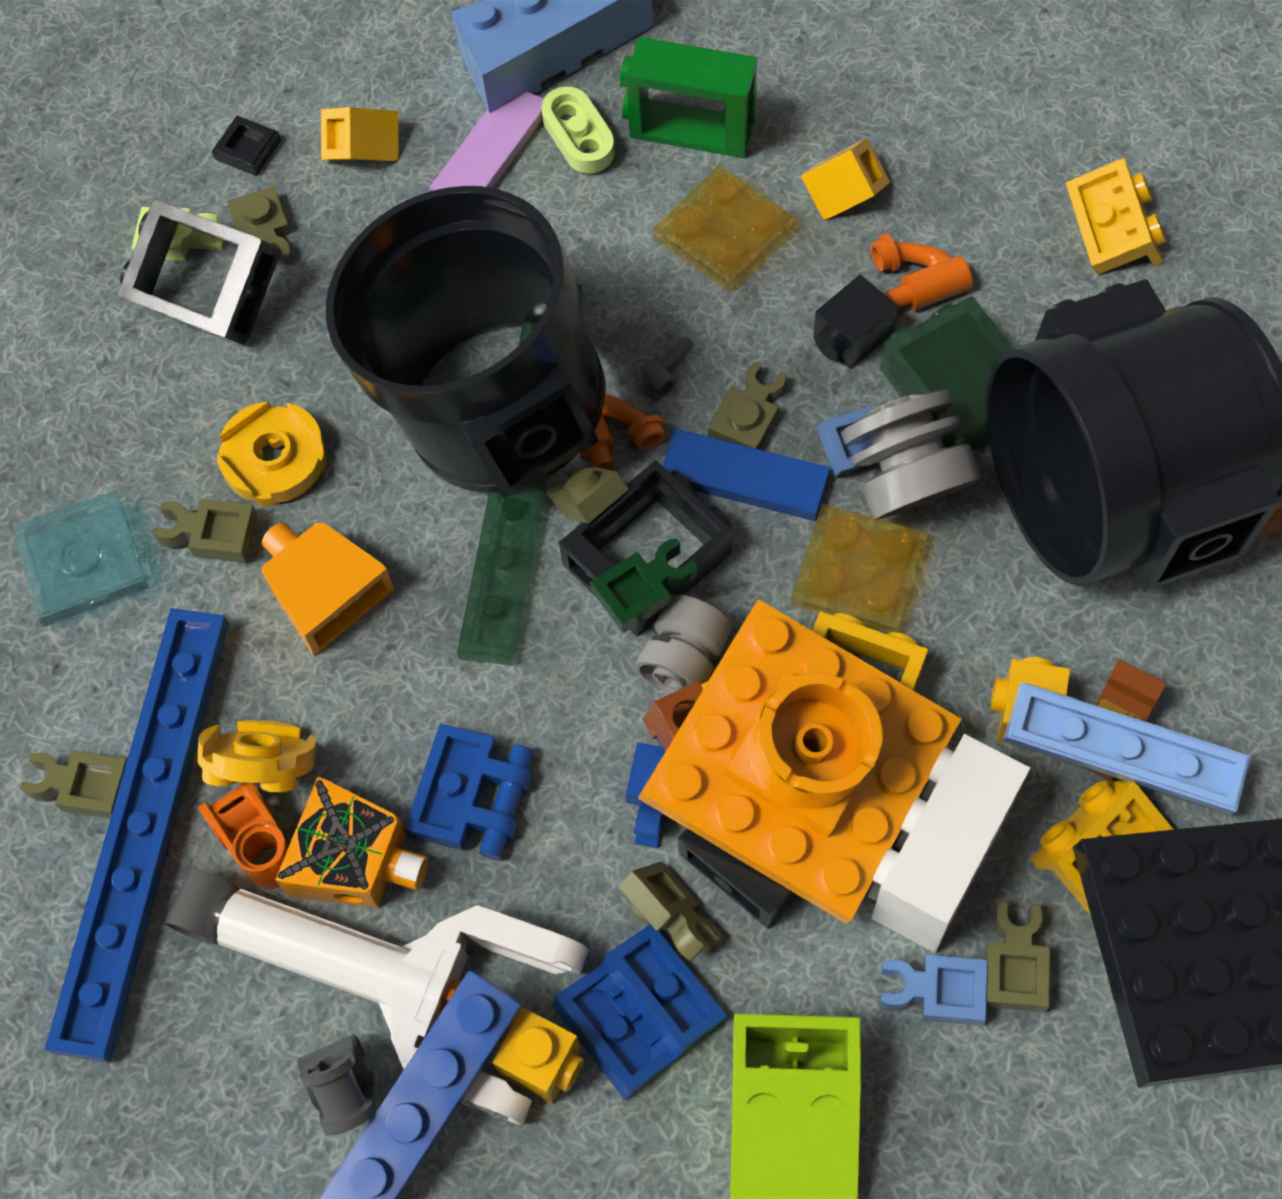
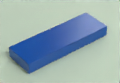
M676 428L662 465L669 472L675 470L681 473L691 484L694 491L811 521H816L830 474V467Z

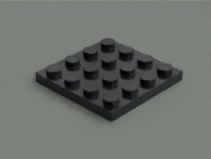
M1282 819L1081 839L1072 847L1138 1088L1282 1068Z

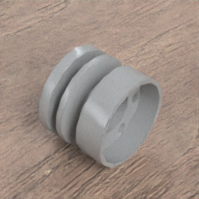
M948 389L922 395L917 393L885 403L869 411L858 422L841 431L846 446L858 445L868 441L872 443V446L851 457L853 466L861 467L880 464L882 473L861 486L874 520L884 519L908 511L983 480L970 444L944 448L941 439L962 426L959 416H952L938 421L933 419V416L954 405Z

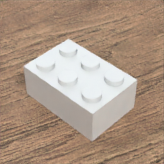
M966 734L963 735L955 752L944 747L928 777L930 781L922 796L923 799L919 797L915 799L901 826L903 831L895 846L901 850L900 853L889 848L873 877L875 882L868 897L875 900L876 904L871 919L936 953L1012 809L1030 767Z

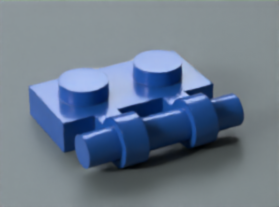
M440 723L404 828L407 836L463 851L469 829L479 831L485 834L479 854L491 860H501L506 841L513 840L518 821L514 819L521 793H527L531 784L533 773L529 771L534 751L522 745H513L508 763L492 759L497 746L494 736ZM485 781L500 786L492 811L477 807Z

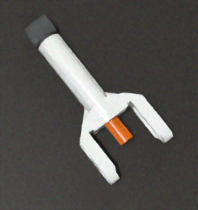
M195 868L189 869L165 921L166 926L186 936L209 944H214L217 939L218 944L379 1003L403 1069H405L462 982L459 981V978L468 959V954L465 951L467 943L555 975L565 972L580 974L589 952L586 946L571 938L479 905L439 922L426 936L401 947L247 890H239L233 883ZM481 1072L461 1104L490 1115L497 1112L507 1116L509 1122L523 1125L532 1100L513 1091L506 1081Z

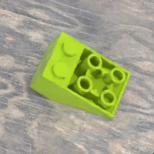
M734 1014L730 1199H858L861 1094L860 1017Z

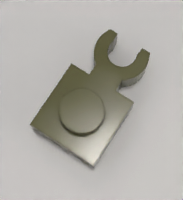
M274 186L227 201L236 230L260 238L281 249V255L286 266L292 264L293 256L289 244L282 238V236L289 235L291 232Z
M754 362L751 364L746 372V391L743 392L730 387L708 427V437L760 450L779 413V406L769 402L777 400L784 393L786 374L780 372L774 383L763 385L757 381L761 374V363Z
M588 467L582 470L579 468L570 469L566 472L570 478L566 483L559 487L550 486L545 492L566 518L589 524L629 489L618 472L598 467Z
M200 499L196 513L188 512L182 504L177 502L161 503L160 510L165 519L178 520V523L171 529H154L153 535L160 545L176 548L189 541L188 548L194 557L246 562L257 518V512L253 504Z
M71 750L67 766L60 765L49 754H30L28 761L37 769L47 770V776L42 782L37 784L21 782L20 789L29 798L36 801H46L58 794L55 805L63 812L111 818L126 766V758Z
M663 861L633 870L619 886L631 901L632 908L637 916L646 923L651 924L657 932L666 928L672 935L673 942L678 951L689 961L694 960L701 951L704 954H708L722 939L718 929L709 920L695 912L700 903Z
M1000 901L994 913L993 923L996 932L1003 938V943L988 941L985 947V960H987L986 1007L1046 1012L1049 1008L1050 946L1032 945V938L1036 935L1042 924L1043 915L1039 904H1031L1027 916L1028 924L1016 926L1008 919V902Z

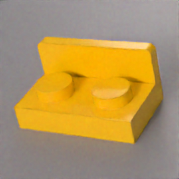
M1121 158L1066 182L1088 256L1097 275L1145 255L1148 256L1153 266L1164 263L1159 245L1166 243L1167 240L1157 214L1148 216L1145 203L1152 201L1153 198L1142 172L1133 175L1126 160Z
M1100 781L1089 787L1079 798L1078 803L1081 806L1067 820L1055 824L1044 833L1040 839L1042 846L1030 858V861L1037 869L1053 871L1089 915L1091 914L1072 847L1081 839L1174 830L1135 782Z

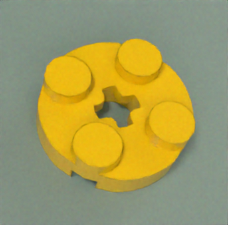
M269 402L256 403L236 413L224 426L220 435L222 444L219 454L217 453V463L229 487L240 497L254 501L260 506L272 507L280 502L292 500L306 492L325 469L327 457L325 454V441L320 428L312 415L298 405L286 403L287 407H271ZM270 445L274 449L282 445L285 446L281 451V456L272 461L262 460L264 458L262 449L265 446Z
M269 720L237 721V732L220 735L221 724L205 729L198 737L197 761L203 769L202 780L213 786H229L236 782L260 783V787L263 790L287 792L296 787L297 777L306 775L315 766L316 738L310 734L306 741L300 739L301 728L288 723Z

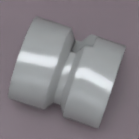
M685 595L670 596L671 604L661 610L654 624L658 635H653L646 640L634 665L635 671L641 679L650 686L669 694L697 681H700L701 685L709 681L713 673V664L710 660H716L721 657L733 631L732 623L721 611L704 601Z

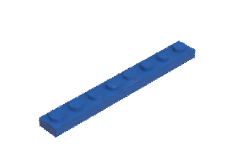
M170 609L45 1045V1050L52 1054L110 1063L227 635L229 623L224 615Z

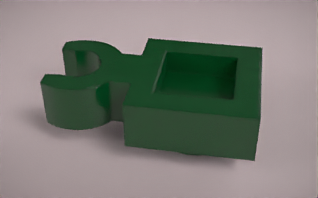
M677 538L670 539L661 544L656 551L655 559L649 563H646L641 555L636 552L590 581L593 594L623 634L671 604L670 593L666 589L668 586L683 587L690 584L696 578L697 564L694 560L681 568H674L668 564L672 558L677 557L681 553L680 542Z

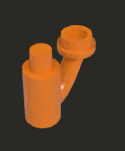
M888 233L879 235L878 240L870 244L872 259L877 269L881 272L888 269L890 272L899 270L900 261L927 266V268L901 277V286L885 292V295L898 305V309L909 305L912 311H916L972 289V275L968 264L962 256L952 257L949 253L929 245L894 242Z
M606 394L603 412L594 431L599 442L579 453V456L584 461L590 460L593 467L606 470L614 468L615 463L610 452L614 449L615 442L604 419L605 416L612 417L629 426L626 432L627 437L639 450H649L657 447L665 440L666 434L664 430L666 424L664 419L659 415L647 416L628 402Z

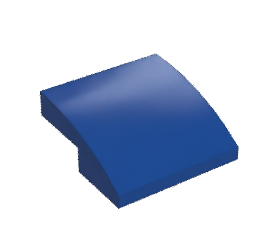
M651 924L607 953L600 966L558 993L552 1002V1007L572 1033L577 1035L579 1042L625 1101L713 1032L727 1018L726 1013L661 933L657 932Z

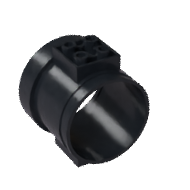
M456 186L437 189L420 194L396 205L375 219L355 238L340 259L328 288L326 323L331 342L363 392L374 403L391 413L420 459L435 475L463 489L478 492H500L505 499L523 487L539 482L554 474L576 455L599 442L594 431L599 423L605 404L606 380L604 370L578 312V291L569 262L552 226L533 205L516 195L495 188ZM520 322L537 323L531 333L516 349L493 366L480 373L451 383L422 386L425 378L436 363L466 338L498 325Z
M1147 279L1128 285L1122 283L1114 284L1105 288L1097 295L1078 301L1068 299L1055 304L1045 312L1035 341L1003 351L992 364L986 386V424L991 454L1002 491L1018 527L1032 550L1052 573L1067 583L1078 586L1086 585L1132 569L1143 591H1147L1238 559L1247 553L1277 506L1282 502V363L1272 344L1256 322L1241 308L1227 300L1209 297L1189 303L1185 307L1166 310Z

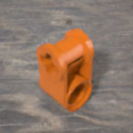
M240 782V786L211 805L203 802L197 806L226 850H229L237 864L256 886L264 889L280 887L275 879L290 843L275 822V815L253 783ZM270 847L277 848L275 856L269 862L263 865H254L257 855L262 850Z

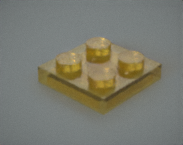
M718 165L653 228V237L728 292H731L795 229L796 218Z
M822 504L791 596L790 605L818 614L820 611L831 615L844 613L856 617L863 622L865 627L883 633L898 632L928 533L883 520H874L869 516Z

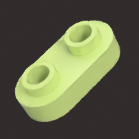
M568 86L559 87L549 92L543 99L541 106L543 123L568 164L576 171L588 174L606 169L614 159V138L611 130L589 97L582 90ZM564 115L573 116L569 120L560 119ZM588 149L596 150V152L593 153H584V151Z

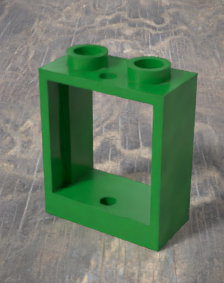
M638 36L632 57H624L620 71V86L627 87L622 106V118L629 119L630 138L745 159L756 120L757 57ZM648 88L726 102V112L649 99Z

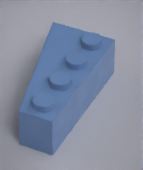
M483 0L451 11L459 52L489 113L500 108L504 103L523 92L528 91L535 94L541 91V82L561 71L567 76L582 68L581 62L583 59L594 52L604 55L654 27L652 0Z

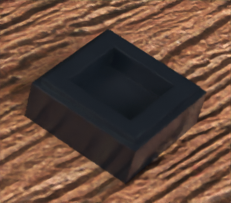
M237 115L213 148L212 154L214 159L257 176L280 143L281 138L278 131Z

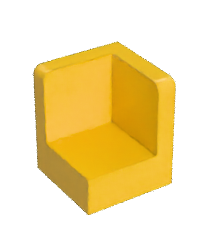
M355 107L321 109V160H398V111Z
M868 138L820 161L801 175L823 219H829L875 196L890 183Z

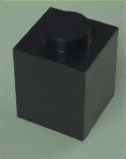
M859 274L816 310L813 336L816 346L828 359L834 361L838 358L849 369H852L894 333L898 305Z

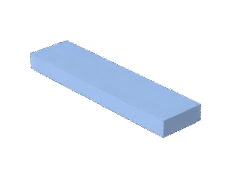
M1025 682L1018 686L1003 738L1005 742L1112 777L1135 782L1137 785L1229 815L1237 812L1251 757L1232 749Z

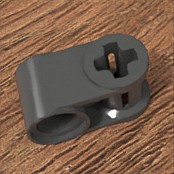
M356 1034L297 1059L300 1071L299 1077L315 1109L319 1111L320 1125L325 1135L332 1136L350 1131L370 1119L377 1109L373 1086L376 1084L372 1072L369 1073L362 1058L365 1056V1052Z

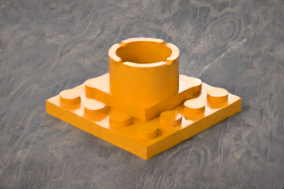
M758 599L638 799L847 924L855 915L873 882V877L884 855L896 840L912 804L920 796L935 762L943 748L948 745L961 718Z

